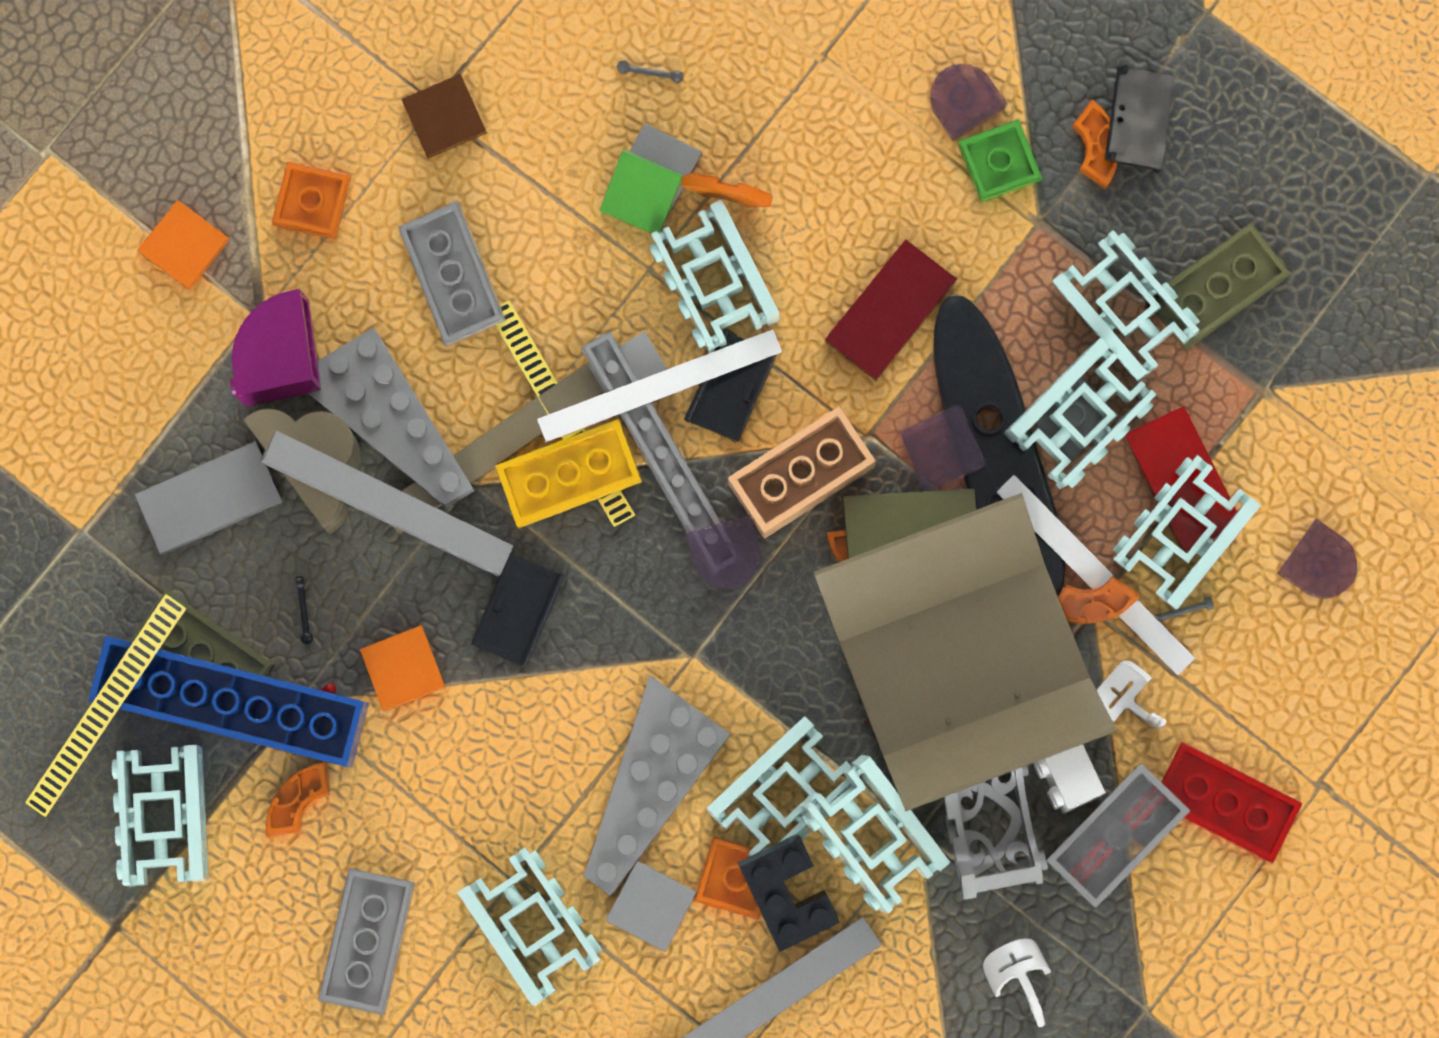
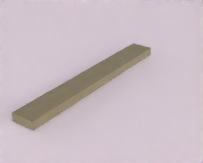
M589 362L453 455L471 485L496 468L495 465L507 461L543 436L538 418L548 415L547 412L551 414L604 393L588 367ZM416 482L402 491L435 508L442 506L441 503L417 485ZM394 527V529L396 530V532L398 533V535H400L401 533L404 532V531H402V530H400V529Z

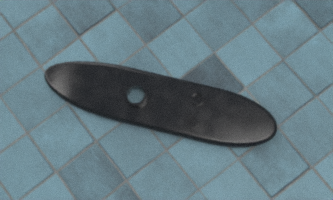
M958 294L950 295L943 301L936 317L933 337L934 365L942 405L967 489L975 490L976 510L1004 500L997 491L1015 475L1059 520L1036 442L1027 450L1022 451L1016 441L1012 443L1003 434L1026 411L1007 354L989 321L976 305L964 296ZM982 409H994L999 413L1001 423L997 429L986 430L979 426L976 418ZM1032 428L1025 433L1028 437L1033 433ZM1035 532L1044 564L1056 594L1059 596L1064 583L1065 561Z

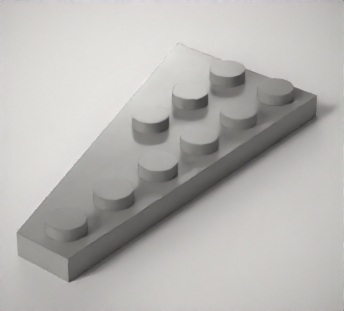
M374 327L318 360L321 390L307 393L317 403L332 414L340 417L350 430L381 453L445 508L474 492L470 482Z
M651 675L649 676L584 874L585 878L611 897L731 735Z

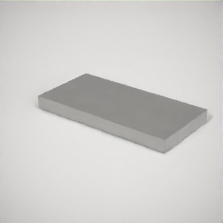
M458 201L398 227L444 345L450 346L506 321Z
M256 441L135 494L161 555L283 502L268 466L260 462L263 455Z
M351 868L348 869L318 1001L385 1015L415 882Z

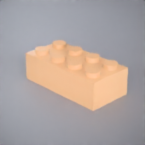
M837 407L728 477V485L765 539L874 469L876 461L841 408Z

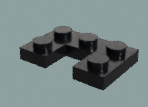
M799 833L737 862L779 952L840 923L825 890L794 904L784 880L814 866Z

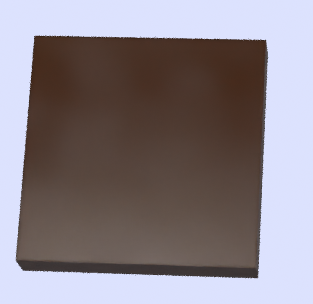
M461 73L401 99L427 159L487 134Z

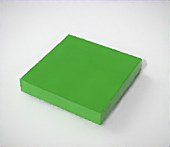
M1019 119L958 141L957 145L980 203L1042 180Z
M623 150L599 211L649 233L655 231L660 233L664 228L684 175L632 152Z

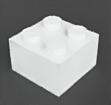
M1083 744L1033 763L1039 778H1046L1050 786L1047 796L1054 810L1060 808L1062 814L1090 803L1106 793Z

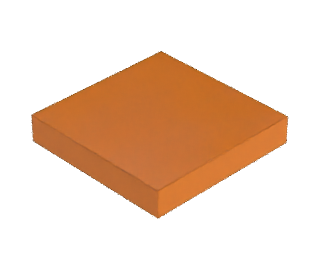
M287 162L271 222L272 225L336 240L351 176Z
M177 200L137 251L190 291L230 240L226 235Z
M422 625L360 649L383 712L446 688Z
M713 836L694 901L759 920L761 912L737 863L750 857L748 853L753 848Z

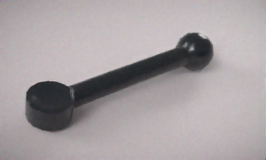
M297 576L296 585L303 629L300 639L303 644L308 645L313 641V634L309 632L303 576Z

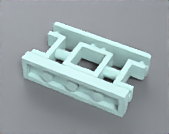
M722 199L710 204V209L698 212L703 228L675 240L668 226L660 233L657 231L651 233L653 244L649 245L656 263L662 261L667 272L663 273V276L670 291L676 289L681 298L677 304L685 320L691 317L696 327L691 332L699 348L705 346L708 353L714 352L715 348L727 345L721 331L722 329L746 317H750L756 330L762 328L765 324L770 326L780 321L779 311ZM712 221H715L732 255L729 258L723 246L707 253L701 242L715 235L711 224ZM664 244H669L673 254L688 247L690 248L695 259L681 266L686 279L682 280ZM721 260L732 284L704 297L693 273ZM740 277L744 278L761 312L760 314L756 313L752 303L736 310L730 300V297L743 291ZM695 299H697L702 311L718 303L724 315L710 322L714 333L712 337H710L693 303Z
M1112 230L1105 239L1098 243L1099 247L1108 257L1084 277L1072 265L1064 274L1061 273L1052 282L1096 335L1110 346L1109 350L1118 356L1119 362L1138 383L1158 367L1157 362L1151 357L1149 352L1172 333L1183 344H1186L1189 339L1199 333L1196 325L1200 321L1188 307L1182 310L1174 301L1178 298V295L1167 282L1160 285L1153 277L1157 271L1145 257L1139 260L1132 252L1135 248L1132 241L1124 233L1118 236ZM1114 245L1143 277L1141 281L1132 272H1129L1117 282L1109 273L1107 268L1119 259L1111 249ZM1095 278L1101 282L1107 289V292L1095 302L1103 313L1097 314L1073 286L1072 280L1076 279L1083 289ZM1131 283L1148 302L1150 307L1128 326H1125L1106 303ZM1158 294L1186 329L1182 331L1173 321L1160 332L1149 319L1161 309V306L1153 297ZM1139 327L1149 338L1150 341L1138 351L1146 361L1143 365L1139 363L1113 332L1115 329L1118 328L1124 337L1127 338Z
M1102 338L1096 340L1003 433L1012 443L1016 441L1022 451L1027 450L1036 441L1058 463L1047 476L1056 482L1055 485L1059 489L1067 485L1073 488L1086 475L1082 470L1090 462L1094 465L1097 464L1108 453L1105 446L1112 439L1116 442L1122 439L1131 429L1128 423L1135 416L1141 419L1154 406L1150 401L1156 396V393L1153 390L1149 391L1142 381L1138 382L1129 391L1107 369L1118 356L1108 350L1110 346ZM1100 358L1103 362L1094 372L1105 384L1096 393L1085 382L1073 391L1070 387ZM1114 393L1125 404L1137 396L1139 400L1110 428L1108 424L1117 415L1105 402ZM1080 395L1103 417L1084 437L1062 415ZM1055 404L1057 408L1050 414L1049 418L1060 430L1051 439L1039 428L1028 437L1025 433ZM1069 439L1080 450L1092 441L1094 445L1064 474L1062 470L1071 460L1060 448Z
M1198 455L1193 461L1188 457L1175 471L1180 477L1172 487L1168 483L1162 487L1154 498L1159 502L1151 513L1145 509L1133 524L1138 529L1131 538L1124 535L1112 550L1117 554L1113 560L1126 571L1130 572L1135 564L1141 560L1165 579L1155 594L1175 610L1180 607L1261 506V504L1246 495L1241 489H1238L1228 501L1207 485L1203 480L1213 467L1203 461ZM1198 469L1200 473L1192 483L1205 492L1203 497L1194 508L1182 498H1179L1174 506L1170 507L1167 503L1192 472ZM1217 502L1226 510L1231 511L1237 502L1241 503L1240 509L1213 541L1209 538L1217 528L1214 523L1205 517V514L1213 504ZM1180 508L1207 528L1187 553L1161 534ZM1155 520L1158 526L1151 535L1163 544L1162 548L1152 560L1140 550H1137L1133 557L1128 559L1126 554ZM1175 553L1186 563H1189L1195 554L1199 555L1198 561L1171 593L1167 590L1175 578L1162 568Z
M805 716L707 807V812L725 830L738 819L759 841L748 853L749 856L762 851L770 844V841L759 829L772 817L783 829H786L794 820L798 824L781 841L799 833L803 840L810 833V830L802 818L805 812L800 805L805 801H810L812 796L816 794L815 790L808 783L820 772L834 783L844 775V770L851 767L845 761L833 772L814 752L812 748L823 736ZM807 736L810 740L801 747V751L812 762L799 774L787 761L776 770L774 766ZM785 773L808 796L786 818L763 795ZM845 779L825 798L828 804L852 786L851 782ZM759 782L761 786L752 793V796L763 808L750 820L738 807L727 816L725 812L752 786ZM820 808L818 809V811L824 819L828 817L825 816V814L821 811Z
M198 745L171 747L172 764L142 766V752L139 750L117 751V759L112 760V775L114 779H118V792L113 795L114 811L119 813L120 826L115 827V842L117 846H121V859L116 862V872L118 880H122L124 886L148 885L147 868L177 866L178 882L209 881L202 747ZM182 758H184L185 804L183 791H165L164 773L182 772ZM130 762H132V774H151V792L133 794L134 807H132ZM174 799L175 831L145 833L144 801ZM185 825H187L189 871H187L186 858H168L167 840L186 839ZM133 829H135V841H154L155 859L136 861L137 875H135Z
M861 755L851 763L853 766L843 771L852 784L849 789L830 804H828L822 794L816 793L810 801H805L800 807L805 812L802 818L809 828L814 832L819 830L826 839L822 844L833 858L839 856L846 867L842 870L847 878L854 885L859 883L866 893L863 895V898L874 911L879 909L882 912L889 913L893 910L892 907L895 904L898 905L902 901L893 889V886L916 868L923 878L929 879L933 876L932 873L936 870L941 871L951 862L911 810L905 811L899 794L872 758ZM860 775L886 808L885 811L879 803L873 802L864 811H861L853 798L867 788L859 778ZM819 808L828 817L833 816L843 808L851 818V821L838 831L846 842L845 844H843L820 814ZM876 815L892 836V839L869 857L852 834ZM900 828L925 859L926 863L923 862L920 856L913 855L902 864L894 854V851L907 841L900 832ZM883 861L892 872L878 884L886 894L885 897L859 865V862L866 869L872 870Z
M524 847L519 853L509 858L518 872L492 891L479 878L472 885H468L459 891L458 895L531 1005L536 1006L545 1000L546 997L556 992V989L548 979L549 975L574 958L585 972L593 965L602 961L598 953L603 950L592 934L587 937L584 935L579 927L584 923L573 906L568 909L560 899L565 893L555 878L548 881L542 872V869L547 866L537 851L534 850L530 853ZM525 861L550 896L551 900L548 902L544 900L539 891L524 901L514 886L528 876L521 865ZM482 892L488 902L504 893L513 907L512 910L499 918L507 930L504 932L500 931L477 896L478 893ZM538 902L555 929L527 947L510 920ZM564 917L589 956L583 958L577 948L562 957L552 943L554 939L566 932L559 922V919ZM518 947L525 958L541 949L551 964L537 974L544 985L542 988H538L514 952Z

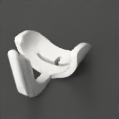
M1128 660L1120 662L1097 689V692L1113 722L1124 710L1129 709L1142 721L1149 724L1150 727L1158 730L1166 724V719L1161 718L1156 713L1149 714L1134 702L1136 695L1152 677ZM1130 681L1133 682L1132 686L1126 691V693L1120 698V700L1114 705V707L1110 709L1109 705L1117 697V695L1113 691H1111V688H1114L1120 693Z
M1019 939L994 950L985 958L983 969L995 997L1001 995L1000 991L1012 978H1018L1028 999L1037 1026L1043 1027L1045 1025L1043 1012L1026 975L1028 971L1036 969L1043 970L1044 974L1051 973L1038 945L1032 939ZM1010 954H1013V955H1014L1016 961H1019V960H1022V959H1025V958H1031V959H1027V960L1021 961V962H1019V963H1016V964H1014V965L1008 967L1007 969H1005L1004 971H1002V972L1000 973V971H1001L1002 969H1004L1005 967H1007L1008 965H1010V964L1013 963L1012 960H1011V958H1010Z

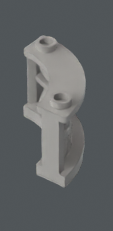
M1028 766L1011 771L1010 779L1007 783H1001L998 777L991 779V785L982 782L943 797L947 813L944 816L950 844H953L954 864L964 900L977 898L978 892L1029 882L1043 883L1042 871L1047 870V861L1044 850L1038 851L1030 819L1023 778L1029 775ZM1013 789L1015 790L1017 805L1005 795ZM972 791L976 792V801L973 808L970 810L964 809L961 805L962 798L969 797L972 800ZM984 796L996 802L1011 816L1005 834L995 847L985 835L972 830L964 831L963 822L972 819L979 812ZM1021 826L1025 843L1014 841ZM974 840L981 841L986 847L988 854L984 856L982 848H980L979 853H972L970 850L971 842ZM1021 851L1026 855L1029 867L1006 871L1000 860L1005 855L1009 862L1018 864L1014 859L1015 853ZM993 865L999 871V873L975 877Z

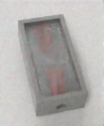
M1140 763L1046 861L1096 908L1190 810Z

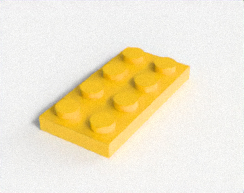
M619 419L495 465L518 528L642 482Z

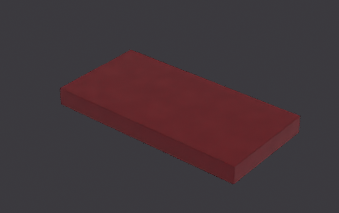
M905 239L825 338V342L873 380L877 381L956 283L957 278Z

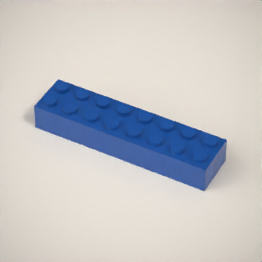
M105 636L88 701L93 702L132 645V642ZM159 649L119 709L353 768L369 703Z

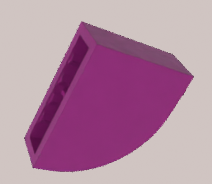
M300 289L277 294L262 302L246 317L236 334L232 349L234 378L230 379V388L233 396L237 397L246 407L321 390L310 302Z

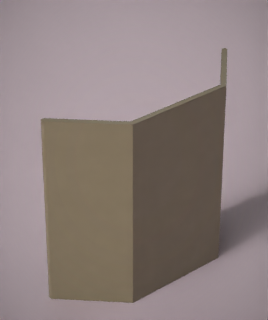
M1022 493L814 572L840 646L905 811L1117 732L1088 674L1044 564Z

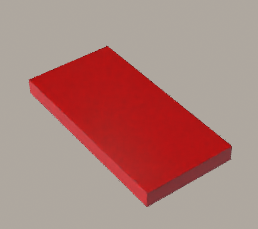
M1184 406L1129 431L1124 436L1154 497L1166 483L1172 487L1180 477L1175 471L1187 457L1193 461L1198 455L1203 461L1213 467L1203 481L1229 501L1231 499ZM1198 469L1192 472L1167 503L1170 507H1173L1178 499L1182 498L1194 508L1203 497L1205 492L1192 483L1200 473ZM1217 502L1213 504L1205 514V517L1217 526L1209 538L1214 539L1219 535L1236 514L1235 506L1231 511H1228ZM1182 508L1168 523L1180 549L1184 552L1190 550L1207 529Z
M1183 742L1180 743L1161 781L1190 810L1183 819L1271 864L1274 863L1303 804ZM1165 801L1163 805L1166 806L1168 801Z

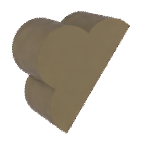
M262 409L253 412L243 419L265 450L273 432L277 430L357 470L359 469L361 462L360 445L348 425L335 414L317 411L306 414L297 421H294L282 411ZM284 474L329 535L343 524L348 513V504Z

